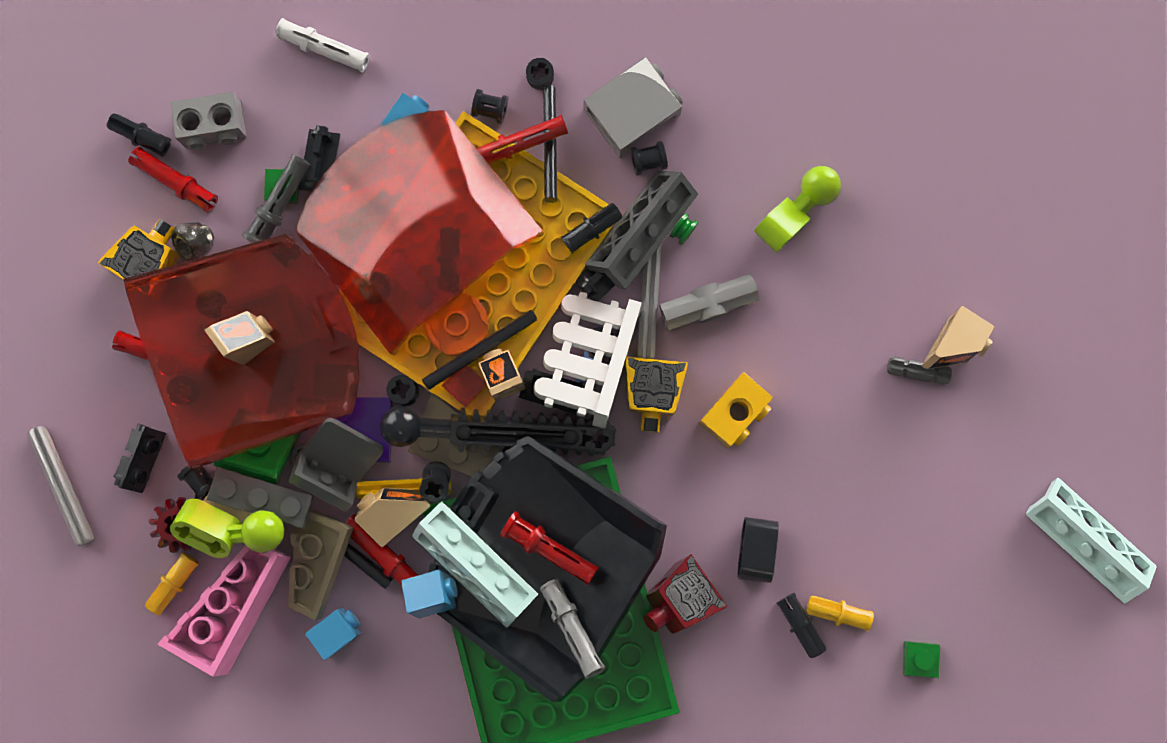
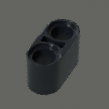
M750 517L744 518L738 561V579L765 583L772 582L779 531L778 521Z

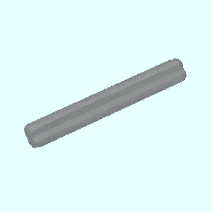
M661 244L642 268L637 358L654 359Z
M39 426L31 429L28 432V437L74 543L77 546H84L94 540V535L46 427Z

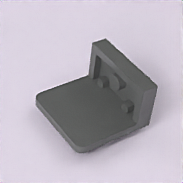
M327 418L296 456L288 482L347 512L353 505L357 482L363 478L383 453V446L338 420Z

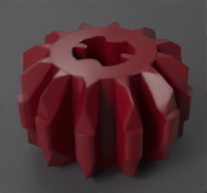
M179 497L176 503L173 499H166L164 503L165 508L159 506L154 508L159 518L148 521L151 525H157V529L150 533L152 538L160 537L157 546L159 548L169 546L171 553H177L180 547L183 551L191 550V546L176 539L170 531L172 522L186 501L185 497Z

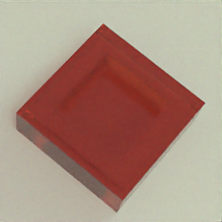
M466 366L450 376L441 386L467 408L484 390L487 383L469 366Z

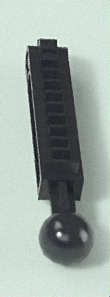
M398 406L386 411L380 422L381 435L385 441L393 446H409L419 437L450 438V444H457L459 452H463L466 445H471L473 452H476L479 445H484L486 451H490L492 446H497L499 452H503L505 446H510L511 448L517 444L518 440L530 436L556 452L557 448L562 449L564 455H567L570 449H575L577 455H581L583 450H587L590 456L594 454L605 455L606 451L615 446V433L617 432L608 420L605 429L593 426L594 415H591L587 420L580 416H577L575 420H571L569 413H565L563 419H558L556 413H552L550 419L544 417L543 412H539L537 418H532L530 412H526L524 417H519L517 411H513L511 417H506L504 410H501L498 416H493L491 410H487L485 416L479 414L478 409H474L472 415H467L465 408L462 407L458 414H451V419L420 418L411 408ZM600 429L603 435L598 436L597 441H593L591 436L595 435L596 430Z

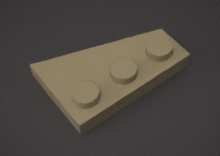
M431 393L422 418L451 419V414L458 413L438 396ZM419 437L410 445L408 452L433 462H443L450 469L473 477L478 471L482 472L494 460L493 457L499 453L497 446H492L490 451H486L484 445H479L476 452H473L471 445H466L464 451L459 452L457 444H450V438Z
M310 509L305 528L294 526V533H291L290 544L294 548L293 566L289 568L288 608L315 621L322 618L354 529L353 527L313 509Z

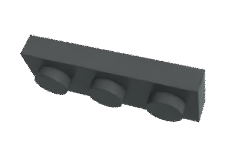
M220 468L216 469L207 497L209 501L250 513L260 510L274 512L282 522L305 528L314 496Z

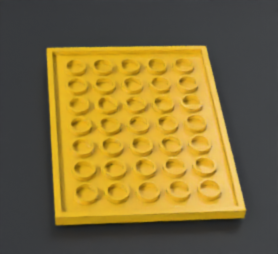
M464 111L321 317L322 321L425 389L427 388L422 379L457 356H448L438 351L428 340L424 322L431 303L422 310L419 308L387 264L386 260L399 251L435 301L441 295L447 294L441 290V264L437 261L441 253L440 230L443 228H454L453 232H455L456 228L460 229V256L463 257V263L460 264L459 292L477 298L484 306L489 319L487 337L529 310H532L537 317L536 322L491 350L501 348L502 352L509 350L518 370L560 308L562 299L570 293L576 281L586 269V262L614 227L612 225L599 234L600 238L598 240L593 238L572 254L561 239V236L584 222V217L590 218L609 204L558 171L557 202H545L544 162L525 150L513 154L512 159L506 160V158L479 168L472 149L498 140L500 134ZM512 143V144H510V145H508V146H505V147H502V148H500V149L494 150L492 153L497 152V151H500V150H502V149H504V148L510 147V146L515 145V144ZM371 272L382 273L391 284V294L382 303L370 302L361 292V281ZM377 280L371 282L372 287L368 286V291H372L375 295L382 293L380 288L384 289V284H380ZM483 356L428 390L459 411L461 407L465 408L467 415H472L474 409H478L479 414L485 416L487 410H492L496 404L478 364L484 361Z

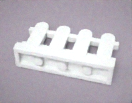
M580 291L579 296L567 295L562 299L561 310L564 314L571 316L572 319L570 323L558 322L554 325L552 336L556 342L563 344L562 350L551 349L544 354V367L554 372L553 378L538 379L534 385V393L539 399L545 400V407L552 408L553 403L578 410L577 416L585 418L586 412L594 414L592 425L605 429L638 319L641 302L629 299L625 310L618 308L619 302L612 300L610 305L587 299L588 294ZM580 319L603 325L602 332L578 326ZM612 328L620 330L618 337L610 335ZM571 347L595 353L594 359L590 360L570 354ZM603 356L611 358L610 365L601 363ZM562 375L587 381L585 389L560 382ZM595 384L603 386L601 393L593 391Z

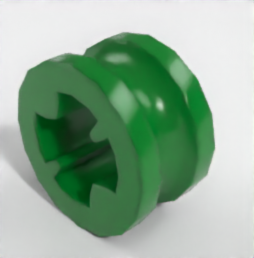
M685 213L669 236L671 238L677 237L679 244L683 245L699 222L697 220H689V215Z

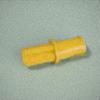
M182 552L166 575H161L160 579L162 581L146 601L145 607L151 613L161 615L175 595L184 590L182 586L200 563L189 554Z
M810 596L806 606V613L809 615L834 621L837 626L845 624L869 632L873 623V611L846 605V601L843 600L838 603L821 597Z

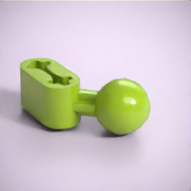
M816 166L808 170L801 181L802 192L796 199L792 201L787 197L754 229V232L778 253L811 220L807 213L815 205H828L837 199L842 186L839 175L835 170L827 166Z
M193 498L184 502L170 526L171 534L176 539L215 558L227 557L233 546L238 543H244L250 550L259 553L275 550L283 541L285 532L282 520L274 512L260 510L251 513L241 524L233 515L202 500Z

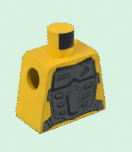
M161 219L157 221L149 234L134 225L107 251L98 264L148 296L159 300L179 259V254L166 246L176 229Z
M626 357L625 374L629 412L642 413L640 431L660 433L661 415L673 416L675 414L688 362Z

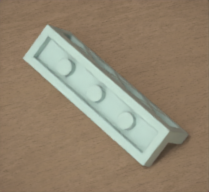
M1056 478L1052 481L1045 496L1028 508L1026 515L1124 604L1149 589L1157 566L1062 480ZM1057 493L1065 499L1067 505L1056 496ZM1084 517L1090 522L1091 526L1085 522ZM1109 540L1114 543L1116 549L1110 544ZM1134 562L1143 569V572L1135 567Z
M442 501L416 527L412 537L507 628L538 595L528 583Z

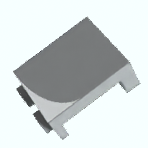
M646 57L583 99L584 111L619 159L630 152V146L670 118L676 119L681 115V104H683L680 95L674 88L669 89L663 81L664 75L655 63L651 65Z

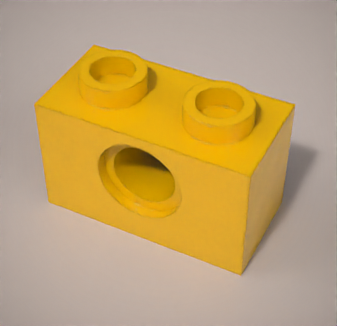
M743 372L699 421V424L726 448H729L733 443L739 446L751 433L747 429L754 419L760 422L772 409L768 403L773 397ZM739 404L744 407L746 416L743 421H736L731 417V405Z

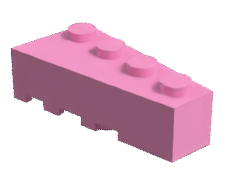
M245 545L221 572L222 575L202 593L201 599L189 612H186L178 620V625L169 635H165L157 645L212 677L228 675L291 556L278 549L266 553L254 552Z

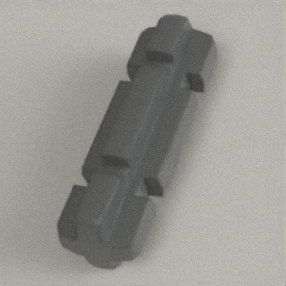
M896 356L889 359L887 366L889 374L898 376L904 374V377L928 382L934 380V383L943 385L948 384L952 376V369L950 367L925 369L921 366L923 364L921 361L911 359L905 361V358Z

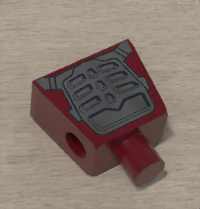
M692 554L676 562L646 595L647 600L653 609L645 614L643 618L647 627L653 632H657L663 626H666L674 634L725 609L727 605Z

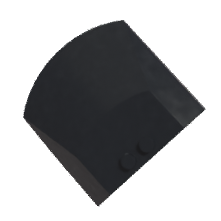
M527 436L518 440L516 445L505 452L500 451L482 472L478 471L462 489L450 510L528 583L538 595L507 628L436 559H434V563L430 562L428 573L440 570L454 579L458 590V595L455 597L456 608L437 613V615L547 699L555 703L565 699L585 677L558 623L553 622L551 618L553 613L540 591V587L550 580L559 579L567 598L571 603L575 604L578 610L576 614L600 658L659 561L667 525L540 442ZM515 511L519 512L520 517L535 527L542 526L546 531L545 535L595 566H599L590 584L587 586L584 582L536 552L533 554L524 552V547L510 538L503 539L500 537L510 516Z

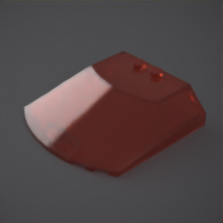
M445 110L427 111L397 119L379 127L349 147L327 169L306 201L296 229V233L390 355H396L399 352V347L416 328L511 251L536 237L540 238L544 235L542 229Z
M286 234L123 279L125 292L139 337L177 444L189 471L320 426L327 418L337 420L353 413L360 381L359 347L350 312L331 277L328 278L323 269L318 265L315 257L312 254L308 255L295 244L296 241ZM248 311L257 317L262 315L273 329L269 334L275 342L245 365L223 357L205 332V329L213 324Z

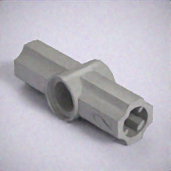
M751 274L719 285L718 283L704 285L691 291L689 295L662 303L659 307L667 330L670 331L697 321L703 323L726 315L727 311L759 301L755 281Z

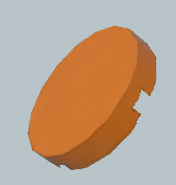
M462 292L447 293L438 297L429 306L424 328L428 340L438 351L448 356H459L487 337L489 319L484 306L477 298Z

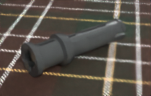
M292 154L289 163L265 205L257 207L255 211L257 216L249 230H244L242 236L258 247L268 249V241L275 228L283 223L281 214L306 170L310 167V163Z

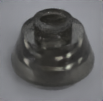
M199 222L178 224L174 227L171 235L172 244L176 252L189 263L199 264L203 262L214 245L213 232L207 225H202Z

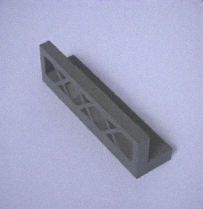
M657 171L624 213L622 219L617 222L585 265L590 271L606 273L618 288H628L698 195L683 173L673 171Z

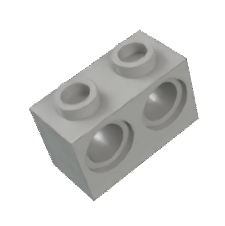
M234 92L171 102L175 138L188 149H202L206 147V144L215 142L233 144L238 141L237 139L247 137L242 102ZM231 115V119L226 125H219V121L223 116ZM200 120L199 126L195 130L188 131L191 122Z

